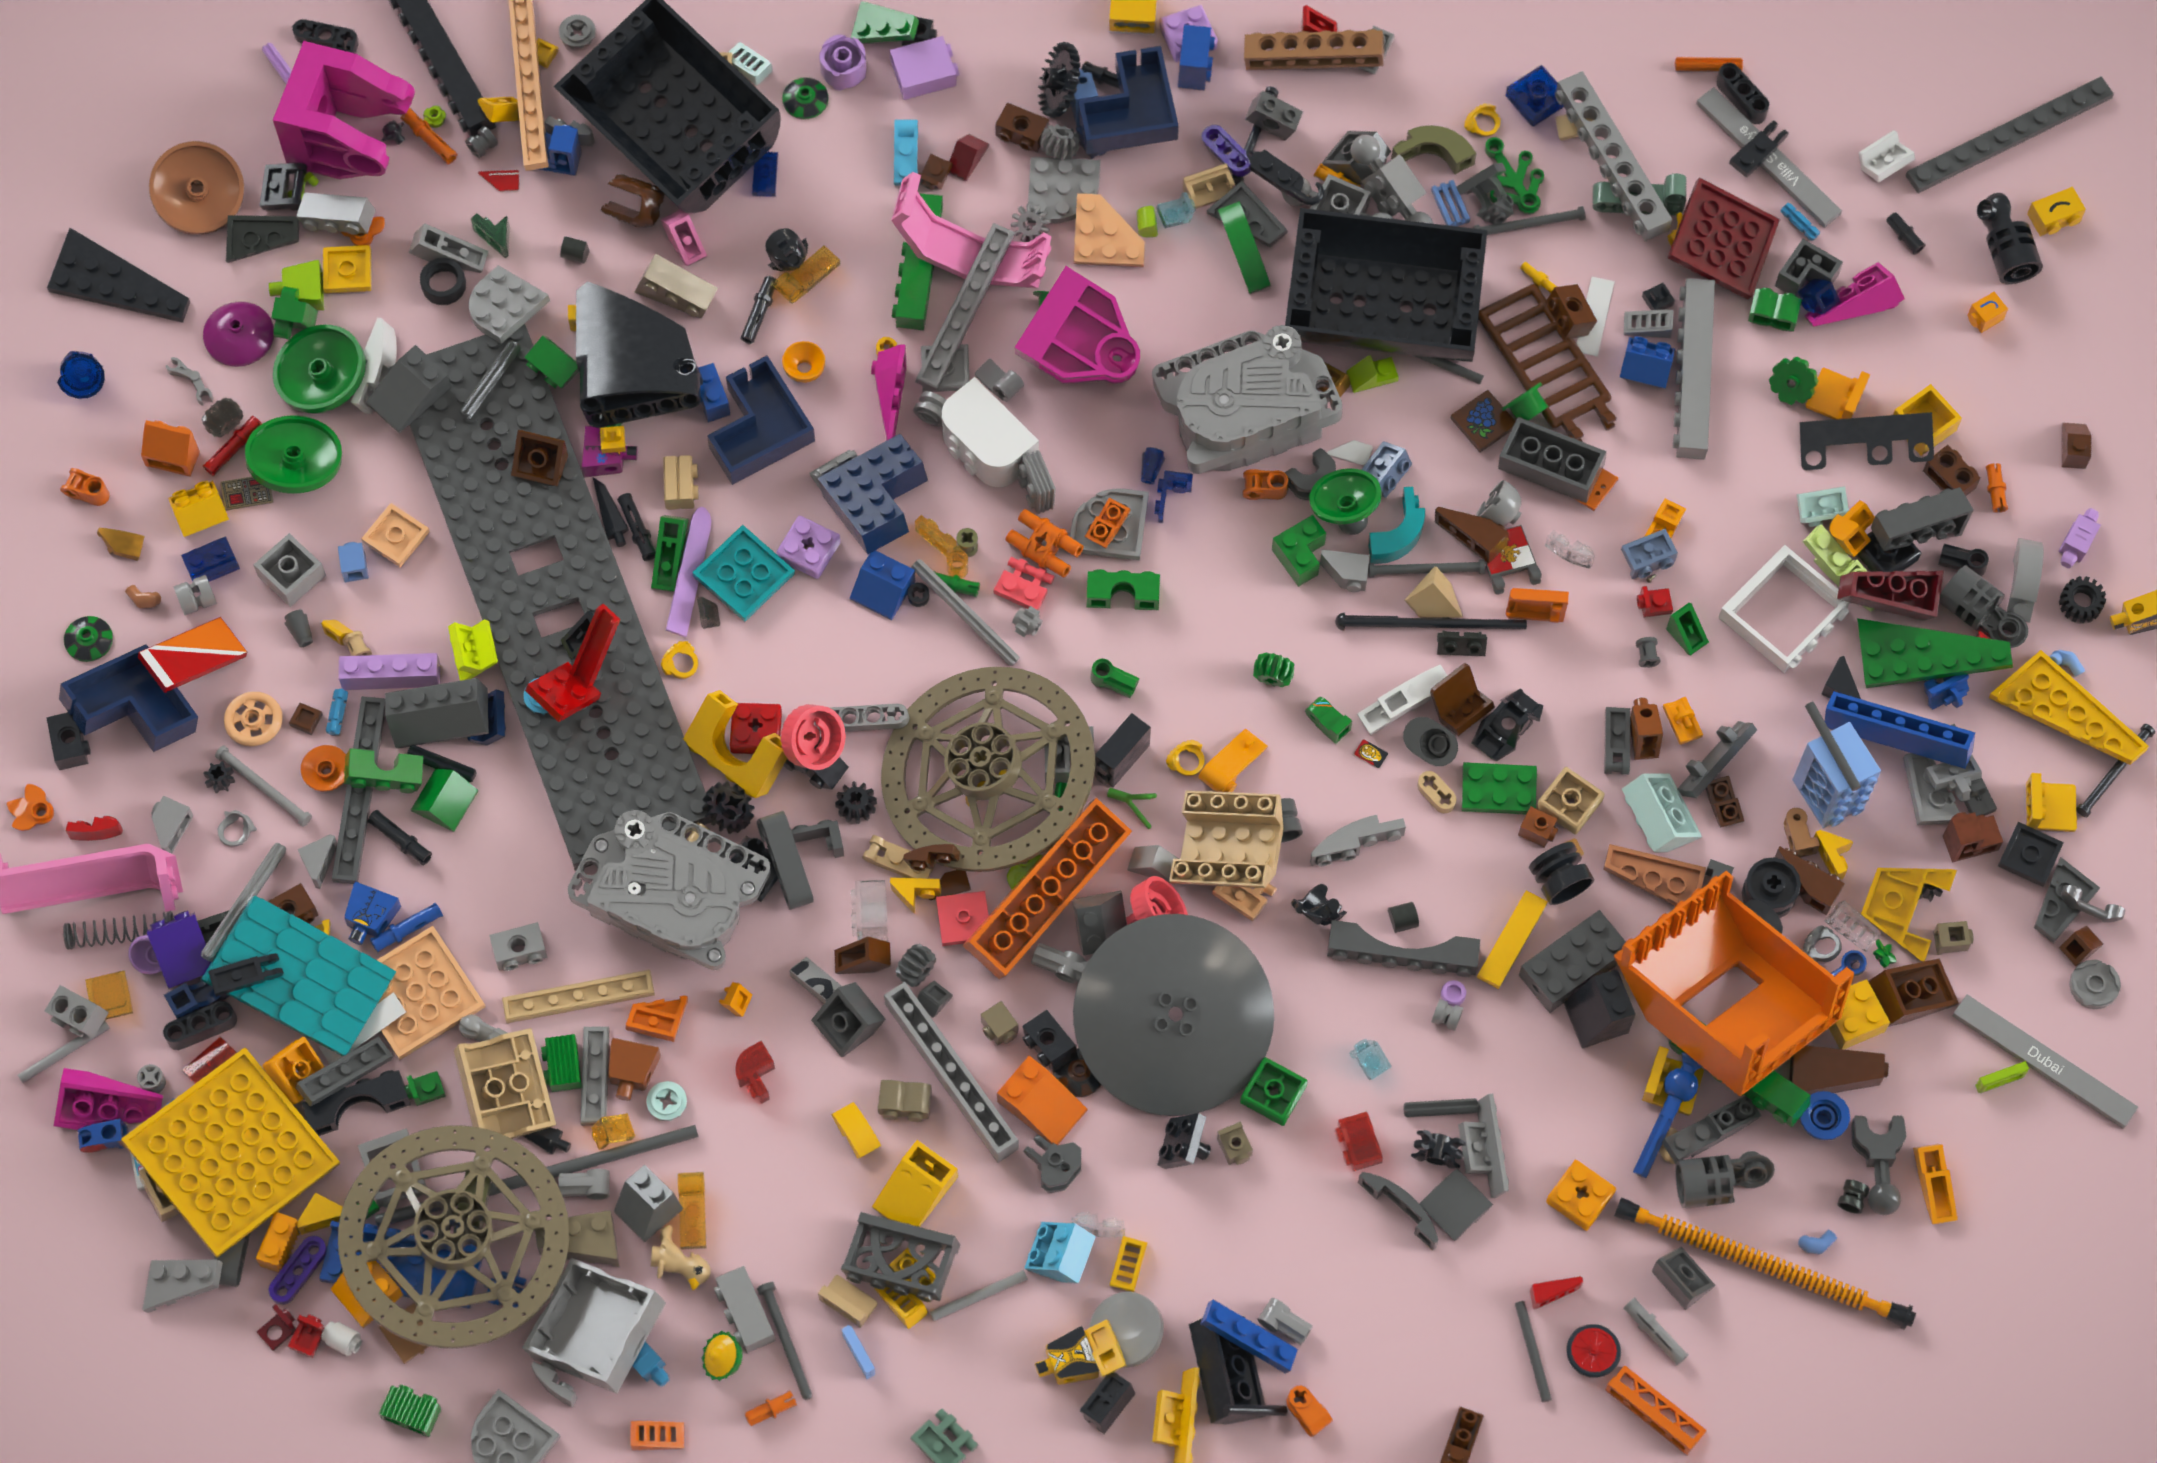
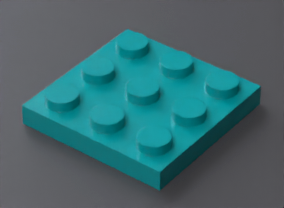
M742 525L692 572V575L740 619L746 622L795 575V570Z

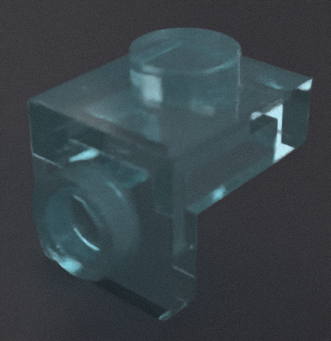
M1187 192L1182 193L1180 199L1158 204L1156 209L1164 229L1191 221L1195 212V204L1192 199H1189Z

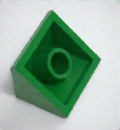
M435 769L412 806L411 811L454 832L478 793V789L454 770Z

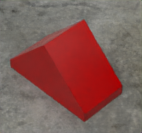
M1308 5L1303 6L1301 31L1308 33L1325 30L1337 32L1336 21Z

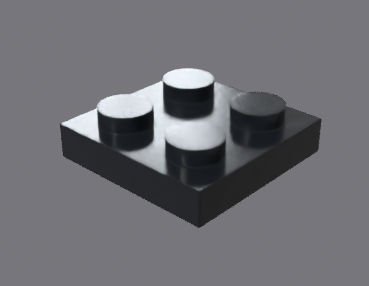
M2018 822L1998 867L2044 887L2064 842Z

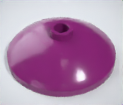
M232 302L219 307L209 316L203 329V341L208 353L216 361L227 366L240 367L255 363L269 351L274 340V326L270 316L264 309L249 302ZM234 325H240L238 328H232Z

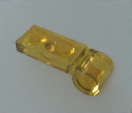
M823 245L803 262L800 269L794 270L791 274L785 272L780 275L774 283V288L790 303H794L841 264L840 259Z
M920 515L915 520V531L947 557V572L949 576L959 575L961 579L964 578L969 570L967 554L957 546L953 536L949 533L944 534L939 530V526L935 521L930 518L927 520L923 515ZM954 562L963 563L960 567H955L952 564Z
M704 1172L678 1173L679 1202L683 1207V1210L679 1212L681 1250L707 1248Z

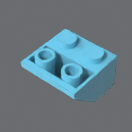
M1041 1222L1024 1269L1059 1282L1079 1283L1096 1236L1076 1223Z

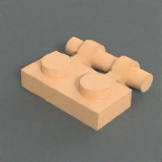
M1270 882L1265 888L1254 889L1250 887L1216 886L1212 894L1251 921H1254L1267 903V899L1261 894L1265 892L1272 897L1277 888L1271 885Z

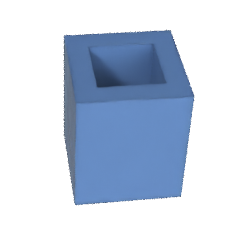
M349 542L344 544V546H339L338 553L344 581L351 582L368 579L366 556L362 543Z

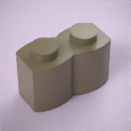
M881 1080L878 1101L879 1115H883V1118L888 1120L908 1117V1120L912 1122H922L923 1119H929L932 1096L931 1084Z

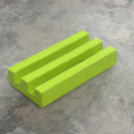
M2026 1061L1985 1075L1979 1078L1975 1087L1978 1093L1981 1094L2022 1079L2027 1074L2029 1067Z

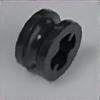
M914 583L909 587L908 600L911 605L922 607L928 603L929 589L925 584ZM914 592L923 593V598L919 599L918 596H915Z

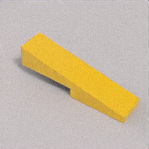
M1527 890L1524 892L1479 971L1478 979L1497 989L1500 988L1521 953L1524 944L1541 918L1548 901Z

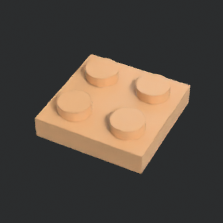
M390 503L361 540L362 543L401 568L429 534L430 530L427 526Z

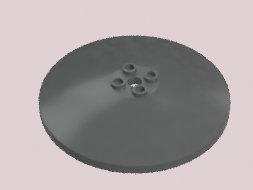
M1163 914L1147 917L1123 927L1105 940L1094 952L1077 984L1073 1005V1026L1077 1045L1085 1064L1096 1080L1110 1094L1127 1105L1144 1112L1166 1116H1182L1212 1109L1232 1098L1249 1083L1261 1061L1266 1057L1274 1027V1003L1271 988L1261 964L1248 946L1236 935L1204 918L1183 914ZM1173 1007H1178L1182 1010L1183 1016L1178 1022L1172 1021L1169 1018V1010Z

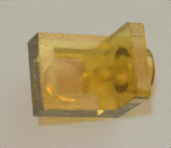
M628 1113L601 1117L592 1126V1138L599 1150L604 1149L610 1143L630 1141L635 1137Z

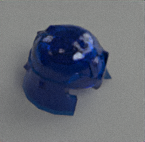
M70 351L60 364L61 376H59L57 383L60 389L68 396L76 399H87L96 395L102 389L105 381L103 366L92 353Z

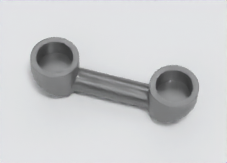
M2072 885L2063 886L2061 898L2069 907L2102 920V922H2115L2124 918L2126 910L2123 907L2108 904L2104 911L2082 901L2083 891L2080 888Z

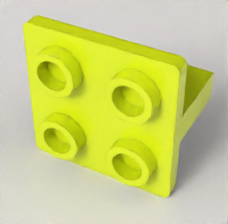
M482 620L472 627L456 622L448 626L460 681L472 679L498 663L488 620Z

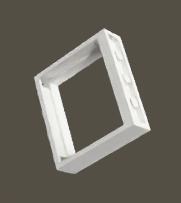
M1784 545L1721 608L1718 618L1785 673L1790 667L1792 669L1797 667L1802 660L1801 656L1806 651L1810 653L1817 646V640L1821 636L1826 637L1834 628L1832 624L1837 619L1842 621L1849 613L1847 608L1850 602L1838 600L1839 589ZM1783 566L1788 568L1835 608L1788 657L1736 615Z

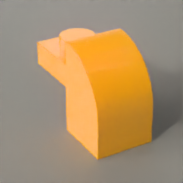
M1859 500L1844 516L1838 514L1835 516L1830 525V533L1847 554L1855 557L1871 541L1865 530L1873 523L1875 516L1867 504Z

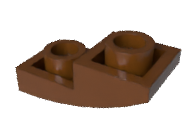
M1725 776L1713 779L1706 787V792L1720 828L1744 822L1738 798H1735L1730 777Z
M936 844L912 850L904 854L903 859L911 869L924 871L925 868L933 869L935 860L943 864H949L950 861L959 862L960 851L954 844Z

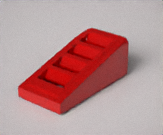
M1579 1276L1533 1284L1530 1289L1533 1309H1538L1579 1290L1583 1284V1277Z

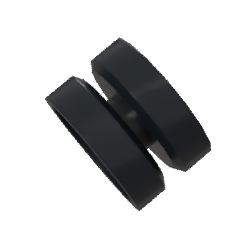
M1775 857L1764 858L1756 862L1748 871L1741 892L1743 903L1745 904L1753 899L1762 901L1770 906L1779 918H1782L1790 912L1798 898L1801 887L1800 877L1794 866L1787 861Z

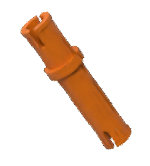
M411 108L408 109L406 114L400 116V119L413 130V134L423 139L446 164H451L457 158V152L429 127L430 124L426 120H422Z

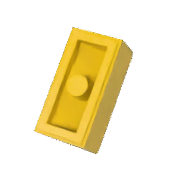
M508 96L478 99V104L492 123L520 121L517 98Z

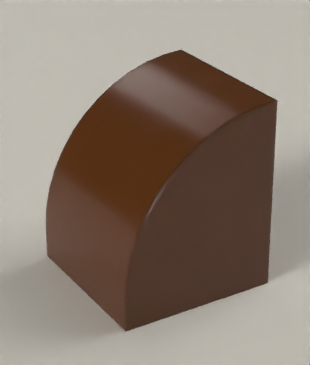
M2085 926L2075 931L2059 949L2077 966L2095 953L2103 943L2088 926Z

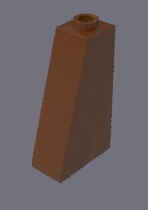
M1806 1045L1790 1058L1789 1081L1810 1095L1820 1091L1838 1093L1879 1086L1884 1077H1888L1889 1063L1885 1062V1054Z

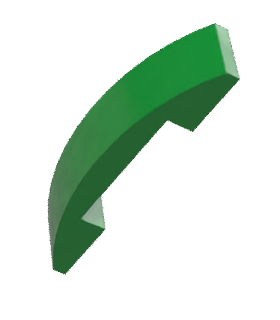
M1240 201L1218 209L1249 294L1270 287L1271 283Z

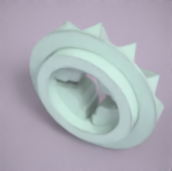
M670 1081L660 1082L649 1091L646 1100L647 1107L651 1115L660 1121H672V1119L680 1117L684 1109H686L687 1096L684 1089L677 1083ZM670 1094L671 1101L674 1104H668L667 1108H665L664 1110L663 1102H661L660 1100L666 1099L667 1096H669Z

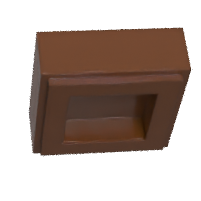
M299 703L289 721V725L312 735L323 715L322 711Z

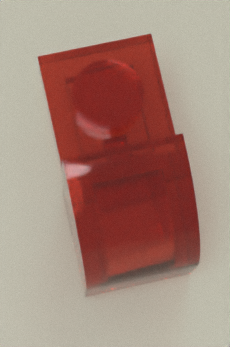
M762 1040L745 1049L738 1057L735 1065L739 1087L747 1085L746 1087L753 1099L757 1097L761 1104L768 1101L770 1097L760 1077L775 1069L774 1061Z

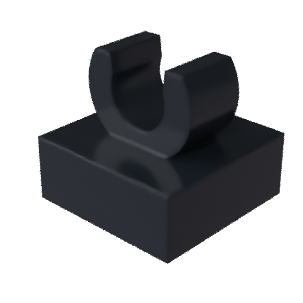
M1664 283L1656 285L1642 294V298L1650 310H1665L1675 303L1674 298Z

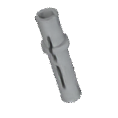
M1633 1298L1623 1308L1639 1324L1638 1328L1641 1331L1644 1330L1672 1359L1676 1366L1689 1355L1655 1320L1656 1316L1653 1313L1649 1314L1636 1298Z

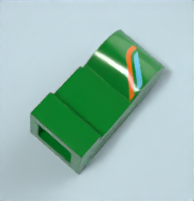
M1319 696L1305 709L1309 719L1335 744L1351 731L1352 720L1348 716H1343L1323 697Z

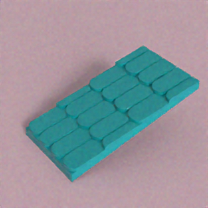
M255 895L252 896L201 978V981L212 986L208 973L209 970L256 956L259 958L265 955L278 954V962L261 966V969L264 972L274 968H282L284 975L227 993V995L342 1057L347 1055L397 971L337 938L324 933L293 914L285 912L270 902Z

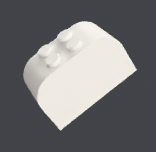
M975 377L950 396L943 405V439L950 454L956 460L960 459L964 463L965 469L972 476L976 475L983 483L989 486L1004 487L1012 484L1018 479L1020 474L1018 464L1022 463L1023 454L1027 456L1032 451L1035 453L1037 450L1039 451V440Z

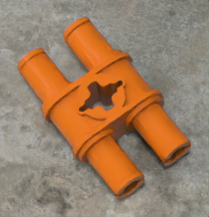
M1024 509L1020 513L1018 521L1034 531L1028 539L1012 529L1007 534L1005 541L1019 549L1024 558L1028 557L1039 564V567L1048 568L1065 578L1070 572L1071 566L1056 557L1055 554L1059 548H1062L1071 555L1078 557L1082 553L1084 546L1068 536V532L1065 529H1061L1051 523L1048 518L1041 519L1027 509ZM1044 540L1047 542L1046 546L1042 545Z

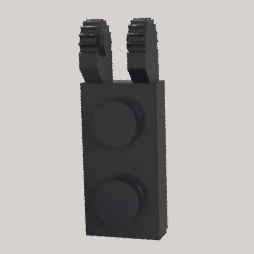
M1773 120L1765 127L1763 132L1760 131L1730 159L1729 164L1747 178L1777 150L1778 146L1787 138L1789 132L1784 129L1774 140H1771L1768 136L1778 126V123Z
M278 954L265 955L259 958L256 956L209 970L208 973L215 996L265 982V980H272L284 975L282 968H274L264 972L261 969V966L278 962Z

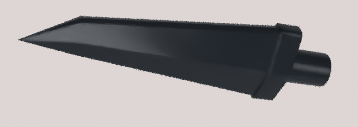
M593 477L607 539H615L617 547H622L626 545L623 534L629 531V528L605 484Z
M552 1127L523 1136L550 1154H553L556 1148L567 1153L571 1147V1143L561 1139L563 1131Z

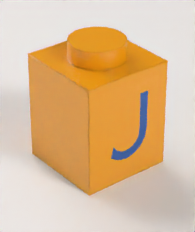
M1994 291L1973 303L1967 316L1971 325L1977 327L1982 333L2003 321L2008 308Z

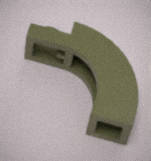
M1429 125L1408 130L1407 140L1400 141L1393 147L1391 160L1398 155H1401L1404 161H1407L1421 154H1434L1441 157L1449 165L1453 173L1457 174L1475 164L1476 152L1470 143L1457 132L1445 127Z

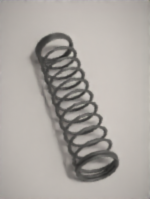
M172 911L166 912V915L163 912L165 923L174 920ZM153 913V923L156 922L155 913ZM143 914V935H145L148 929L146 917ZM133 915L132 940L127 931L125 917H123L122 941L118 936L116 920L113 918L112 942L107 934L106 921L103 919L104 933L102 943L99 941L96 922L93 920L94 935L92 945L87 936L85 921H83L84 937L82 946L77 937L75 922H73L74 938L71 925L64 923L63 937L65 947L68 950L73 949L77 942L78 946L83 948L85 941H87L90 947H93L95 940H97L99 945L103 946L105 939L112 945L116 937L122 944L125 936H127L130 942H133L135 935L140 937L135 915Z

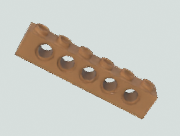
M1325 30L1309 33L1300 31L1298 33L1276 32L1274 34H1262L1256 32L1245 34L1246 70L1384 66L1383 30H1345L1343 32Z

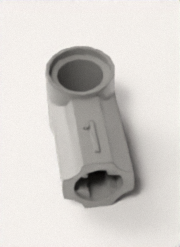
M590 1169L587 1173H559V1189L563 1197L586 1196L589 1199L595 1200L606 1199L609 1197L610 1172L606 1169Z
M1271 1298L1257 1319L1258 1322L1272 1332L1278 1331L1301 1346L1313 1326L1290 1312L1291 1310L1286 1304L1278 1299Z

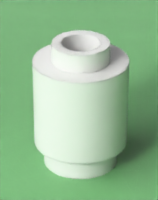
M329 1322L321 1337L327 1346L346 1356L352 1353L355 1354L362 1344L361 1334L340 1322Z

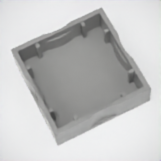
M571 1258L554 1289L547 1308L539 1316L522 1348L536 1361L546 1362L558 1370L618 1393L666 1302L655 1290L627 1279L612 1277L599 1268Z

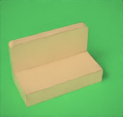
M836 1275L827 1287L823 1285L818 1292L820 1301L860 1328L878 1305L875 1299L839 1275Z

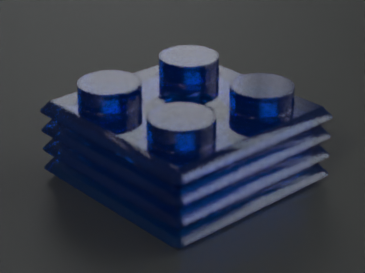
M1543 65L1538 66L1507 86L1505 96L1532 127L1564 107L1563 104L1560 105L1555 97L1558 82Z

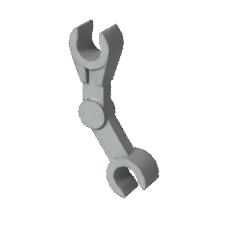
M172 357V363L178 366L170 368L166 365L168 373L190 379L197 390L196 398L200 405L204 406L201 400L203 395H208L211 402H213V395L208 388L204 387L199 372L187 368L178 358Z

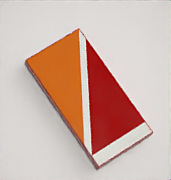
M221 617L138 653L139 660L164 693L247 656L246 649Z

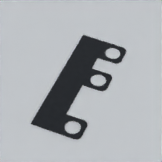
M1932 412L1800 422L1801 466L1804 470L1823 469L1826 466V446L1867 443V460L1870 465L1890 464L1893 459L1892 441L1908 440L1910 461H1931L1934 458ZM1925 443L1929 447L1928 455L1923 458L1915 456L1913 452L1915 445ZM1877 446H1883L1887 449V457L1882 461H1877L1872 456V451ZM1810 451H1817L1821 455V461L1817 465H1809L1806 462V455Z

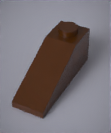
M1442 507L1435 509V523L1484 559L1488 564L1508 545L1509 533L1506 528L1501 524L1497 525L1491 519Z

